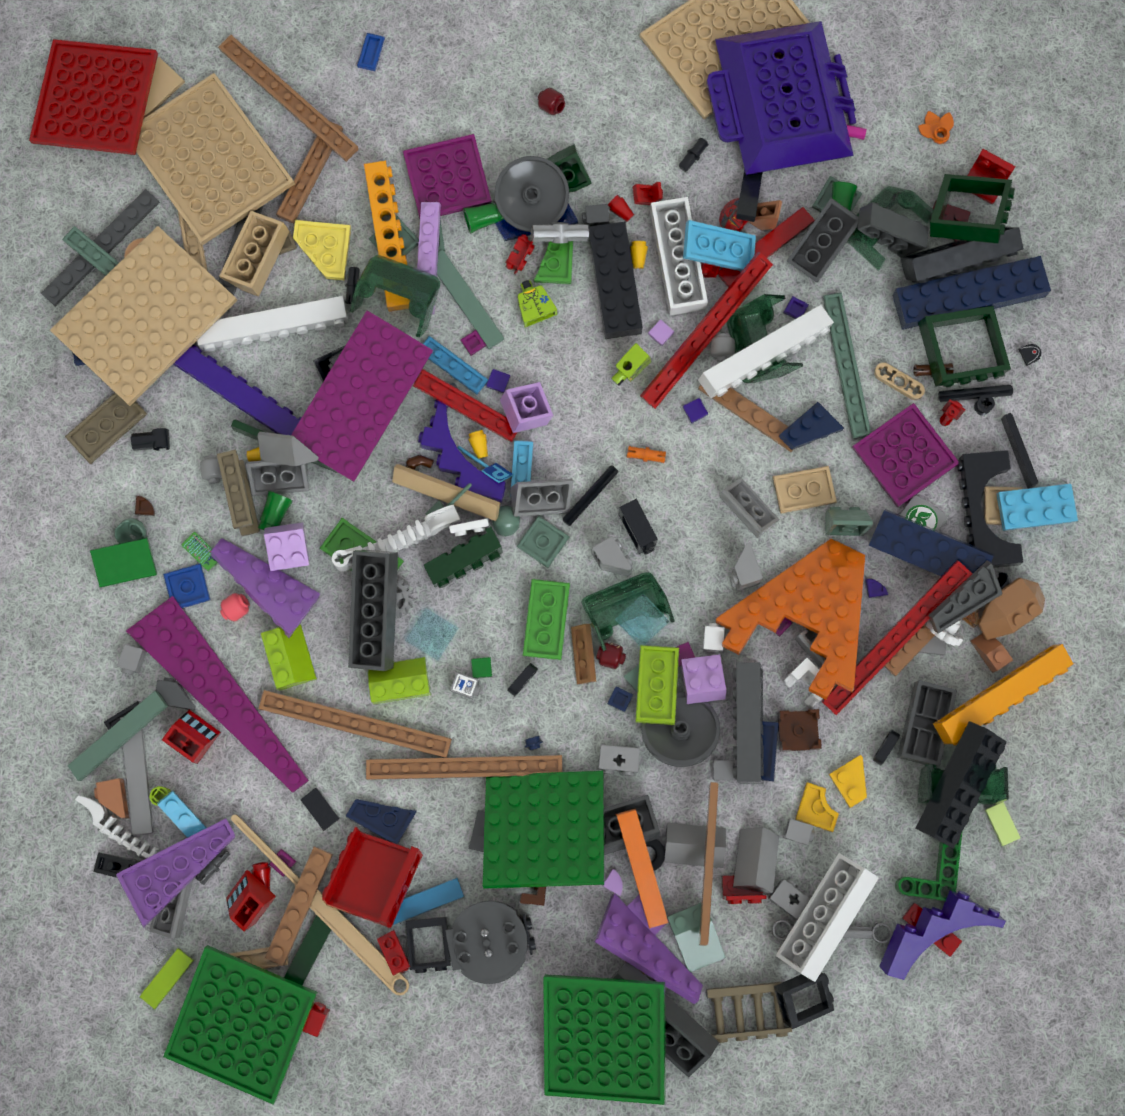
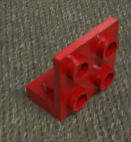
M982 149L967 176L1008 179L1016 166ZM974 194L990 204H994L998 197L996 195Z
M734 875L722 876L723 900H728V904H742V900H748L750 904L762 903V899H766V895H763V892L733 887Z

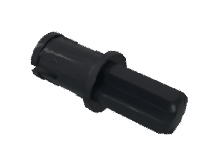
M699 138L697 143L687 150V155L679 163L681 170L688 171L694 162L700 159V155L709 145L705 139Z
M349 267L348 281L345 284V287H347L346 304H357V293L360 285H358L360 269L358 267Z

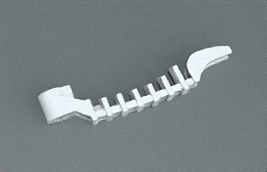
M450 505L425 516L424 522L421 523L419 520H416V526L411 527L408 525L407 530L402 532L398 530L397 534L393 536L388 534V538L383 540L379 538L377 539L378 542L374 544L369 542L368 546L364 548L358 546L346 550H338L332 555V562L339 571H348L352 569L353 551L399 552L403 548H409L412 544H418L421 540H427L428 537L436 535L442 529L461 521L455 506ZM341 558L344 559L343 564L340 563Z
M77 796L75 799L89 809L93 817V825L98 827L101 833L107 834L108 838L116 840L119 845L127 847V850L137 853L136 855L146 859L160 851L159 848L154 846L150 853L147 852L151 846L147 842H144L141 848L137 845L141 839L136 836L132 842H129L128 839L132 834L128 831L123 836H120L119 833L124 828L121 824H117L114 830H111L110 828L118 819L115 815H111L107 822L103 824L108 816V810L98 801L83 796Z

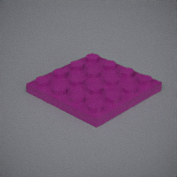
M474 134L403 151L419 218L421 202H439L441 204L440 216L461 212L463 208L478 207L492 203Z
M914 403L852 446L853 450L897 508L959 464V461Z

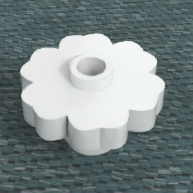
M930 619L926 623V627L930 629L931 633L948 644L960 646L964 640V637L958 631L962 619L939 634L934 631Z

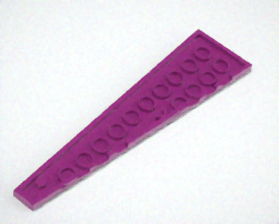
M174 596L126 630L137 643L292 793L309 781Z

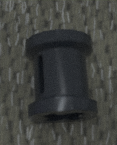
M983 395L975 403L974 410L978 415L984 416L994 408L995 401L991 396Z

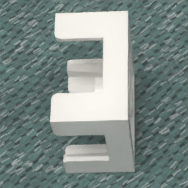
M806 658L790 673L783 683L790 688L797 680L801 679L810 687L819 669ZM812 693L804 703L811 709L823 698Z

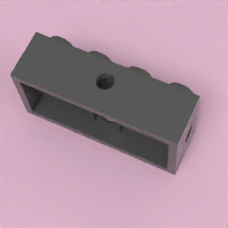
M922 680L914 682L897 758L935 768L941 765L945 744L933 723L953 711L957 693L956 689Z

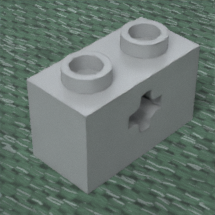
M601 745L599 770H602L604 774H614V771H621L624 776H634V773H638L640 748ZM618 756L625 760V763H621L620 766L613 762V759H617Z
M789 878L787 881L781 879L768 899L798 920L812 896L806 891L802 893L796 889L798 885ZM789 895H796L795 899L798 902L790 904V898H788Z

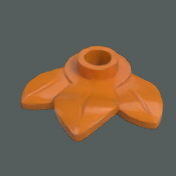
M928 111L925 117V124L918 126L919 132L926 138H932L937 144H944L948 141L950 137L949 131L954 126L953 117L950 112L940 118L933 112ZM942 133L943 137H938L937 134Z

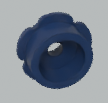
M540 736L525 739L526 745L524 747L534 750L540 748V744L543 741H541Z

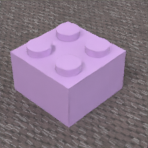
M540 382L507 389L500 399L513 433L546 426L553 417Z
M303 522L265 528L264 537L270 571L309 565V554Z
M720 654L681 659V672L687 704L726 699V685Z

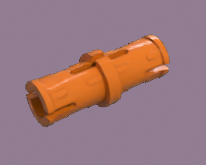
M629 446L627 458L644 460L643 462L649 460L664 463L666 451L649 449L650 447L644 449Z

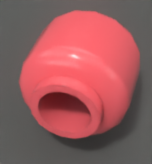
M233 593L221 602L222 610H220V613L224 619L235 622L249 612L250 603L243 594Z

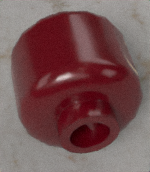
M547 88L539 93L538 106L549 115H556L563 111L565 99L562 93L553 88Z
M605 642L604 645H600L596 659L599 660L601 666L617 669L620 664H624L626 654L623 653L621 645Z

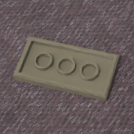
M114 393L70 431L65 438L89 464H92L142 420L147 413L136 401L129 406Z

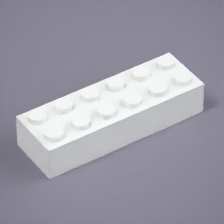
M688 197L651 203L650 214L669 316L706 310L708 300L700 262L683 258L686 222L688 220L692 221Z
M838 853L776 956L815 982L879 878Z

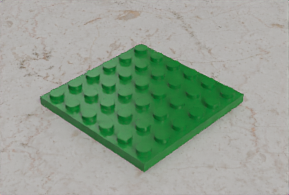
M603 771L532 773L525 776L486 777L483 889L605 885Z
M207 945L203 950L163 1057L274 1105L318 992Z
M545 974L543 977L544 1095L664 1105L666 1102L665 982Z

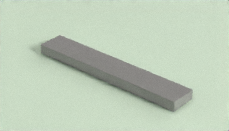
M142 728L123 745L132 835L153 832Z

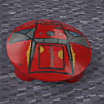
M739 198L731 200L722 209L719 217L722 228L741 232L743 226L748 222L736 219Z

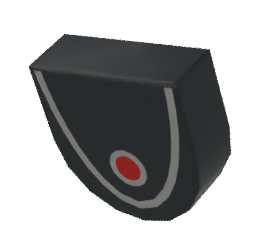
M1028 344L1019 348L1026 366L1037 362L1041 357V349L1036 344Z

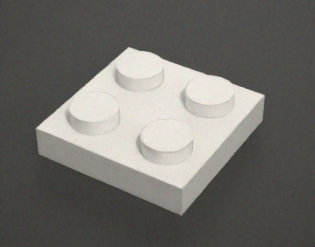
M488 519L451 525L449 528L450 533H455L456 537L466 535V530L474 529V533L486 531L485 527L489 526Z

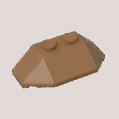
M1017 578L1001 590L1002 595L986 604L982 618L978 621L985 640L1012 634L1043 612L1045 597L1038 583Z

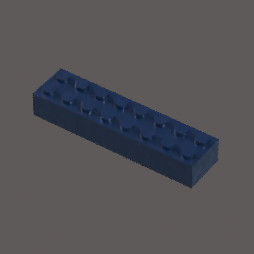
M1037 256L925 283L896 288L892 296L901 328L904 330L918 327V322L925 316L993 306L994 309L1045 298L1050 293L1051 288L1042 258Z

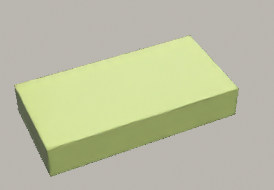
M1004 802L985 809L1001 846L1020 839Z

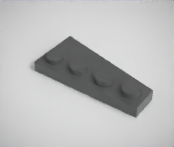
M987 560L928 615L935 632L939 634L1002 595L998 579L990 561Z

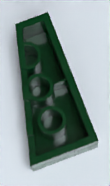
M491 526L485 529L486 534H476L470 538L468 544H459L451 549V554L448 555L445 552L423 565L434 587L439 586V588H443L449 584V580L455 577L457 580L467 575V571L471 569L476 571L484 566L483 563L486 561L494 562L501 558L500 554L503 553L502 546Z

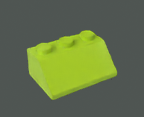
M301 624L290 638L285 635V631L281 627L261 633L277 690L281 691L317 680Z
M425 657L394 662L393 668L386 671L368 669V683L371 703L373 705L431 695Z

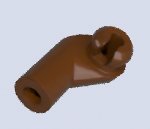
M416 455L407 459L406 467L415 470L417 466L422 465L431 469L434 460L422 455Z

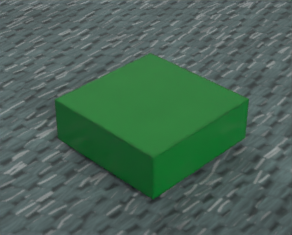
M491 657L471 659L473 678L492 677Z

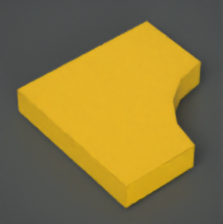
M806 782L795 820L833 832L839 813L832 810L827 804L825 797L826 788Z

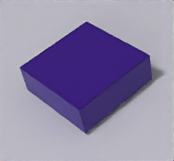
M792 296L784 310V314L797 319L804 315L809 304Z
M493 369L486 387L504 393L511 376Z
M700 398L682 407L691 424L708 416V412Z

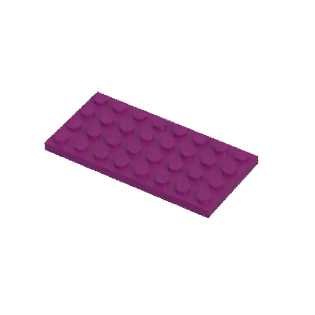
M367 310L291 436H294L317 455L319 462L355 482L433 350Z

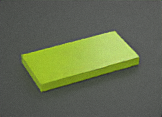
M640 645L636 723L675 725L679 648Z

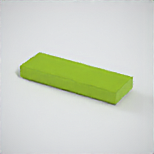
M178 948L139 997L153 1009H156L194 960Z

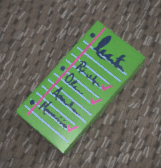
M193 532L181 544L208 572L218 563L211 556L212 548L196 532Z

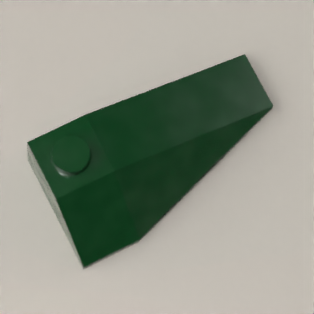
M575 144L555 153L547 159L557 165L563 172L569 186V192H575L592 184Z

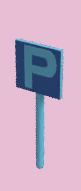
M461 446L457 447L458 450L485 467L482 472L496 482L500 483L513 476L511 472L498 463L489 466Z

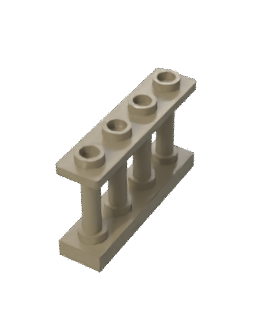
M236 449L217 454L233 528H239L241 536L259 533V524L244 461L239 460Z
M783 982L706 989V997L711 998V1001L714 1002L717 1033L711 1035L720 1043L728 1042V1038L744 1041L748 1040V1036H756V1039L768 1038V1034H776V1037L788 1036V1032H792V1029L785 1027L774 986ZM771 992V996L774 997L777 1028L765 1029L761 997H763V993ZM751 994V998H754L757 1030L745 1031L742 999L743 995ZM731 996V1000H734L737 1032L725 1033L722 1001L723 997Z

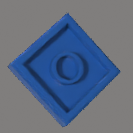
M201 564L163 574L169 598L174 596L181 608L211 600Z

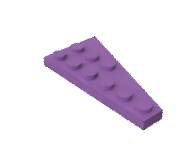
M223 538L220 539L211 551V556L225 571H228L234 577L235 582L245 589L250 598L264 612L270 615L273 622L285 631V635L290 638L320 596L319 592L280 570L270 571L269 564Z
M226 818L116 874L143 928L235 838V834Z
M614 893L609 900L594 942L654 980L665 982L667 988L691 1003H697L703 985Z

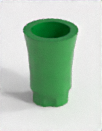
M833 182L832 198L851 211L858 186L849 182Z
M496 203L463 208L464 218L470 234L504 220L497 209Z
M268 491L258 528L265 530L268 527L280 526L293 500Z

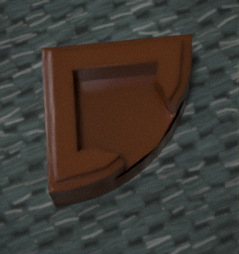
M136 496L135 515L155 516L151 503L142 496Z

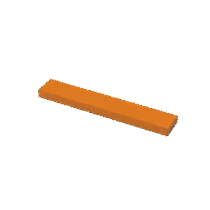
M636 809L618 813L616 816L649 929L666 924L668 919Z

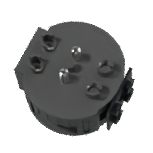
M483 901L469 906L456 918L453 928L445 930L452 970L461 969V973L465 977L482 984L500 983L511 978L524 964L528 944L530 955H533V950H536L535 939L530 937L529 930L532 929L531 918H526V913L523 914V923L517 910L499 901Z

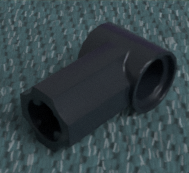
M157 428L153 429L152 432L131 434V445L134 451L170 449L169 429Z

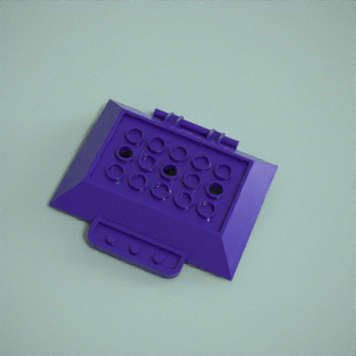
M822 21L715 39L722 70L710 73L706 83L717 133L723 142L738 141L746 175L854 156L843 110L847 113L849 124L853 125L857 123L854 113L856 109L854 101L850 96L846 80L848 76L845 65L842 63L841 55H835L834 62H831ZM780 52L783 54L784 57L782 59L775 58L774 53ZM835 77L840 82L843 96H839ZM788 86L791 88L792 91L790 93L783 92L782 87ZM796 120L800 126L793 127L790 125V121Z

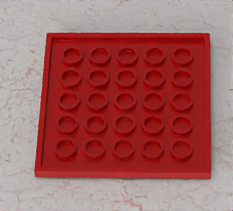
M53 39L29 141L32 144L135 155L158 52L153 49Z

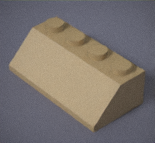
M250 211L219 277L240 290L259 297L290 232L286 225L276 219Z

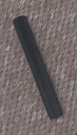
M1000 385L939 391L938 399L940 402H948L949 399L952 401L979 399L983 395L991 397L1013 395V386Z
M609 466L563 517V522L566 525L571 526L617 475L618 470L614 466Z

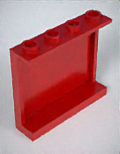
M355 827L347 838L345 850H342L339 855V863L331 873V880L328 886L323 890L322 900L327 906L391 928L423 854L419 848L411 846L409 849L363 833L358 827Z

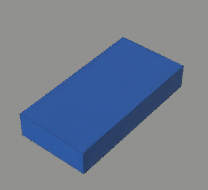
M371 33L366 34L357 64L358 68L376 71L385 37Z

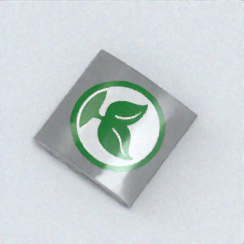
M917 495L909 499L899 514L939 531L948 517L934 505Z

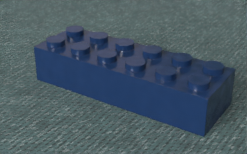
M887 509L883 511L869 546L939 576H942L957 560L973 574L987 560L991 562L994 554Z

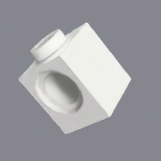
M709 623V626L704 627L703 651L723 652L722 642L724 641L725 627H720L716 623Z

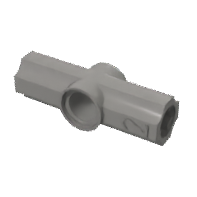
M554 222L547 225H532L531 227L533 242L551 241L552 243H568V241H588L589 237L587 224Z

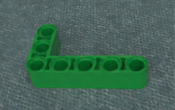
M962 833L959 842L953 849V856L950 858L945 854V849L949 846L940 842L935 881L901 877L895 883L897 892L902 895L946 901L947 898L941 895L942 887L946 886L949 891L956 892ZM946 866L951 870V875L948 878L943 874V869ZM904 880L910 884V888L906 892L901 888V883ZM924 883L929 886V892L926 895L921 892V886Z

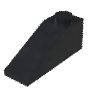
M98 852L93 872L116 877L117 873L141 861Z

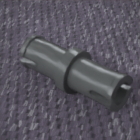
M223 849L195 878L199 881L205 875L200 881L201 884L205 885L214 872L220 870L219 867L226 858L231 855L228 851L220 857L225 851Z

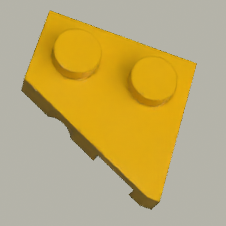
M862 755L857 756L828 774L849 808L867 798Z

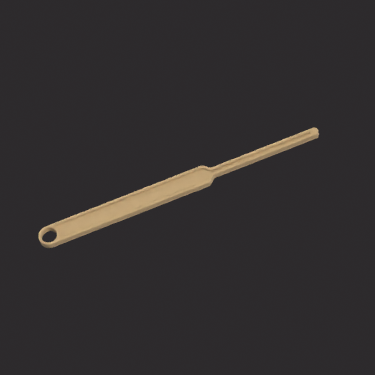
M232 815V822L290 879L296 888L300 878L238 815ZM318 889L310 906L314 913L394 994L404 995L409 990L408 980L401 973L392 975L384 955L338 909L327 906L322 900V892ZM402 979L406 982L404 992H397L394 989L396 980Z

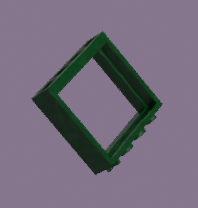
M945 174L930 221V237L999 244L1000 236L1005 233L1004 223L1007 224L1009 212L1007 211H1011L1012 200L1010 199H1014L1015 188H1012V180ZM951 191L1002 196L995 224L943 220Z
M993 306L925 316L918 322L935 387L946 386L947 388L953 386L954 383L965 385L972 380L982 382L990 377L998 379L999 377H1004L1005 373L1011 370ZM985 320L997 366L946 374L934 328Z

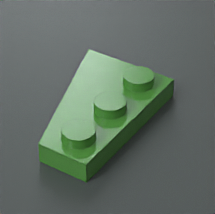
M568 241V243L549 242L534 283L571 284L573 241Z

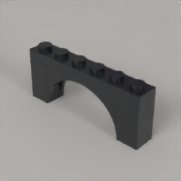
M1009 451L962 454L958 460L957 470L958 472L961 471L962 477L959 480V487L964 492L962 507L963 509L966 508L967 515L964 516V525L969 530V534L966 536L967 543L994 554L991 561L993 568L1021 565L1023 563L1021 544L1010 543L996 536L986 524L981 508L982 494L988 481L998 474L1007 473L1011 469Z

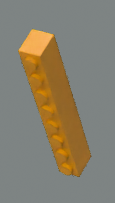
M1063 644L1051 645L933 723L944 744H953L955 746L958 744L969 721L980 726L990 724L994 721L995 716L1008 712V707L1023 702V697L1038 692V687L1053 682V677L1066 673L1068 667L1074 663Z

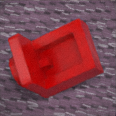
M656 182L653 185L635 184L632 187L634 204L651 205V203L659 202L663 198L661 182Z

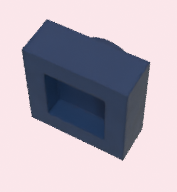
M615 686L607 704L625 713L633 694Z

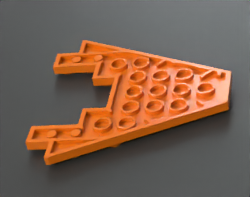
M833 539L828 540L716 618L717 624L730 630L722 642V647L740 655L758 624L776 633L784 618H787L818 634L810 647V651L826 658L811 683L809 691L827 700L835 684L853 692L865 554Z

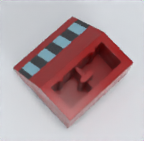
M188 710L171 726L162 738V741L192 763L198 764L221 732L197 714Z
M246 870L226 897L229 917L245 932L258 922L276 896L249 870Z

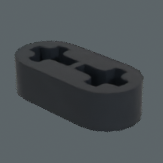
M530 663L507 691L515 697L536 674L538 668Z
M892 729L890 730L875 754L874 762L879 765L885 762L900 737L899 733Z

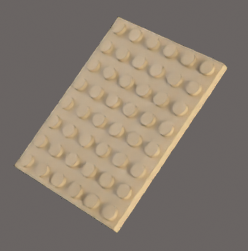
M689 0L641 32L639 37L701 117L706 119L713 114L706 83L710 73L722 70L715 39L810 22L792 0ZM780 52L774 53V56L777 59H782L784 57L783 54Z
M215 73L143 119L136 153L202 245L248 216L250 211L254 212L295 185L293 179Z
M157 226L56 323L50 331L121 399L131 406L238 300Z

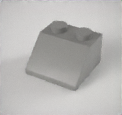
M750 542L746 543L731 573V577H729L732 587H736L737 592L759 585L763 579Z

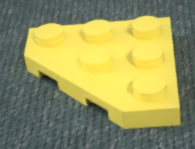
M295 220L293 239L326 279L345 281L351 225Z

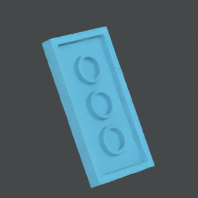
M688 220L685 227L683 258L742 271L754 257L756 235Z
M1071 484L996 493L1003 531L1078 521Z

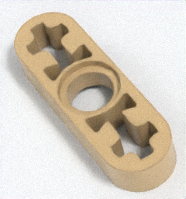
M880 363L874 370V375L878 380L911 400H919L925 393V388L920 382L888 363ZM883 368H886V369H887V370H886V373H887V374L891 375L892 372L895 373V374H894L893 377L891 378V381H889L888 379H889L890 376H888L887 374H884L883 376H881V375H880V372H881V371L878 370V369H881V370H882ZM901 377L904 380V385L897 386L894 383V379ZM908 382L911 383L909 387H911L912 389L918 387V392L920 394L917 393L916 395H913V390L910 388H908L907 391L904 390L908 385Z

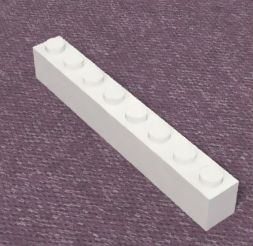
M343 296L218 319L197 340L198 346L205 352H211L217 347L231 348L237 343L248 345L253 340L258 339L260 341H268L274 336L284 338L288 337L290 333L295 332L297 334H305L311 329L321 331L325 330L326 326L331 325L341 327L349 322Z
M819 305L703 372L698 381L710 398L716 395L721 397L728 391V388L738 387L743 383L742 380L746 378L749 380L758 374L757 371L761 369L763 371L767 370L773 365V362H780L785 359L788 353L794 354L802 348V345L813 343L817 336H825L830 332L829 328L834 322L822 305Z

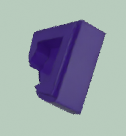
M865 579L869 598L888 595L887 589L881 583L874 579Z

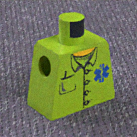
M530 280L520 284L523 292L519 293L517 298L525 328L557 315V308L542 285L533 288Z
M635 343L615 365L618 372L611 379L618 386L626 378L631 382L652 362L650 356ZM630 363H632V368L630 370H625V368Z

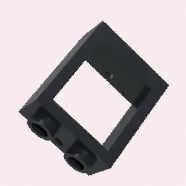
M636 498L620 506L618 515L638 553L647 555L655 550L654 547H656L658 538Z
M447 917L406 921L410 970H415V973H425L427 968H435V971L447 970V966H451L445 931L448 929ZM442 926L445 961L416 964L413 929Z
M821 972L815 982L801 974L774 986L783 1021L791 1029H795L834 1011V998L829 991V979L825 973ZM817 983L821 1003L796 1014L791 994Z

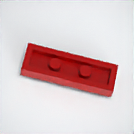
M913 903L902 919L908 924L916 926L923 909L916 903ZM950 933L933 944L951 957L962 940L953 933Z

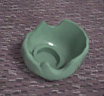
M500 506L497 520H492V527L498 535L505 537L513 535L520 527V516L514 517L511 506Z
M134 518L123 520L115 529L114 536L117 542L133 541L130 535L136 537L134 540L146 538L145 526L141 521Z

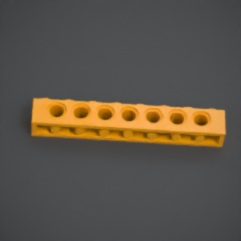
M386 160L364 164L387 308L389 312L411 308L410 303L413 302L412 291H408L407 287L411 283L409 273H405L404 269L408 265L406 255L402 256L401 249L405 247L403 237L399 238L398 231H402L400 219L396 220L395 213H399L397 202H393V195H396L394 184H390V178L393 177L391 166H387ZM378 180L385 181L381 186L376 185ZM381 198H388L386 203H379ZM385 215L391 216L388 221H383L382 217ZM387 233L394 234L393 238L386 239L384 237ZM390 251L397 252L394 257L387 256ZM395 268L400 270L397 275L390 274L391 270ZM401 286L403 290L400 293L393 292L394 288Z

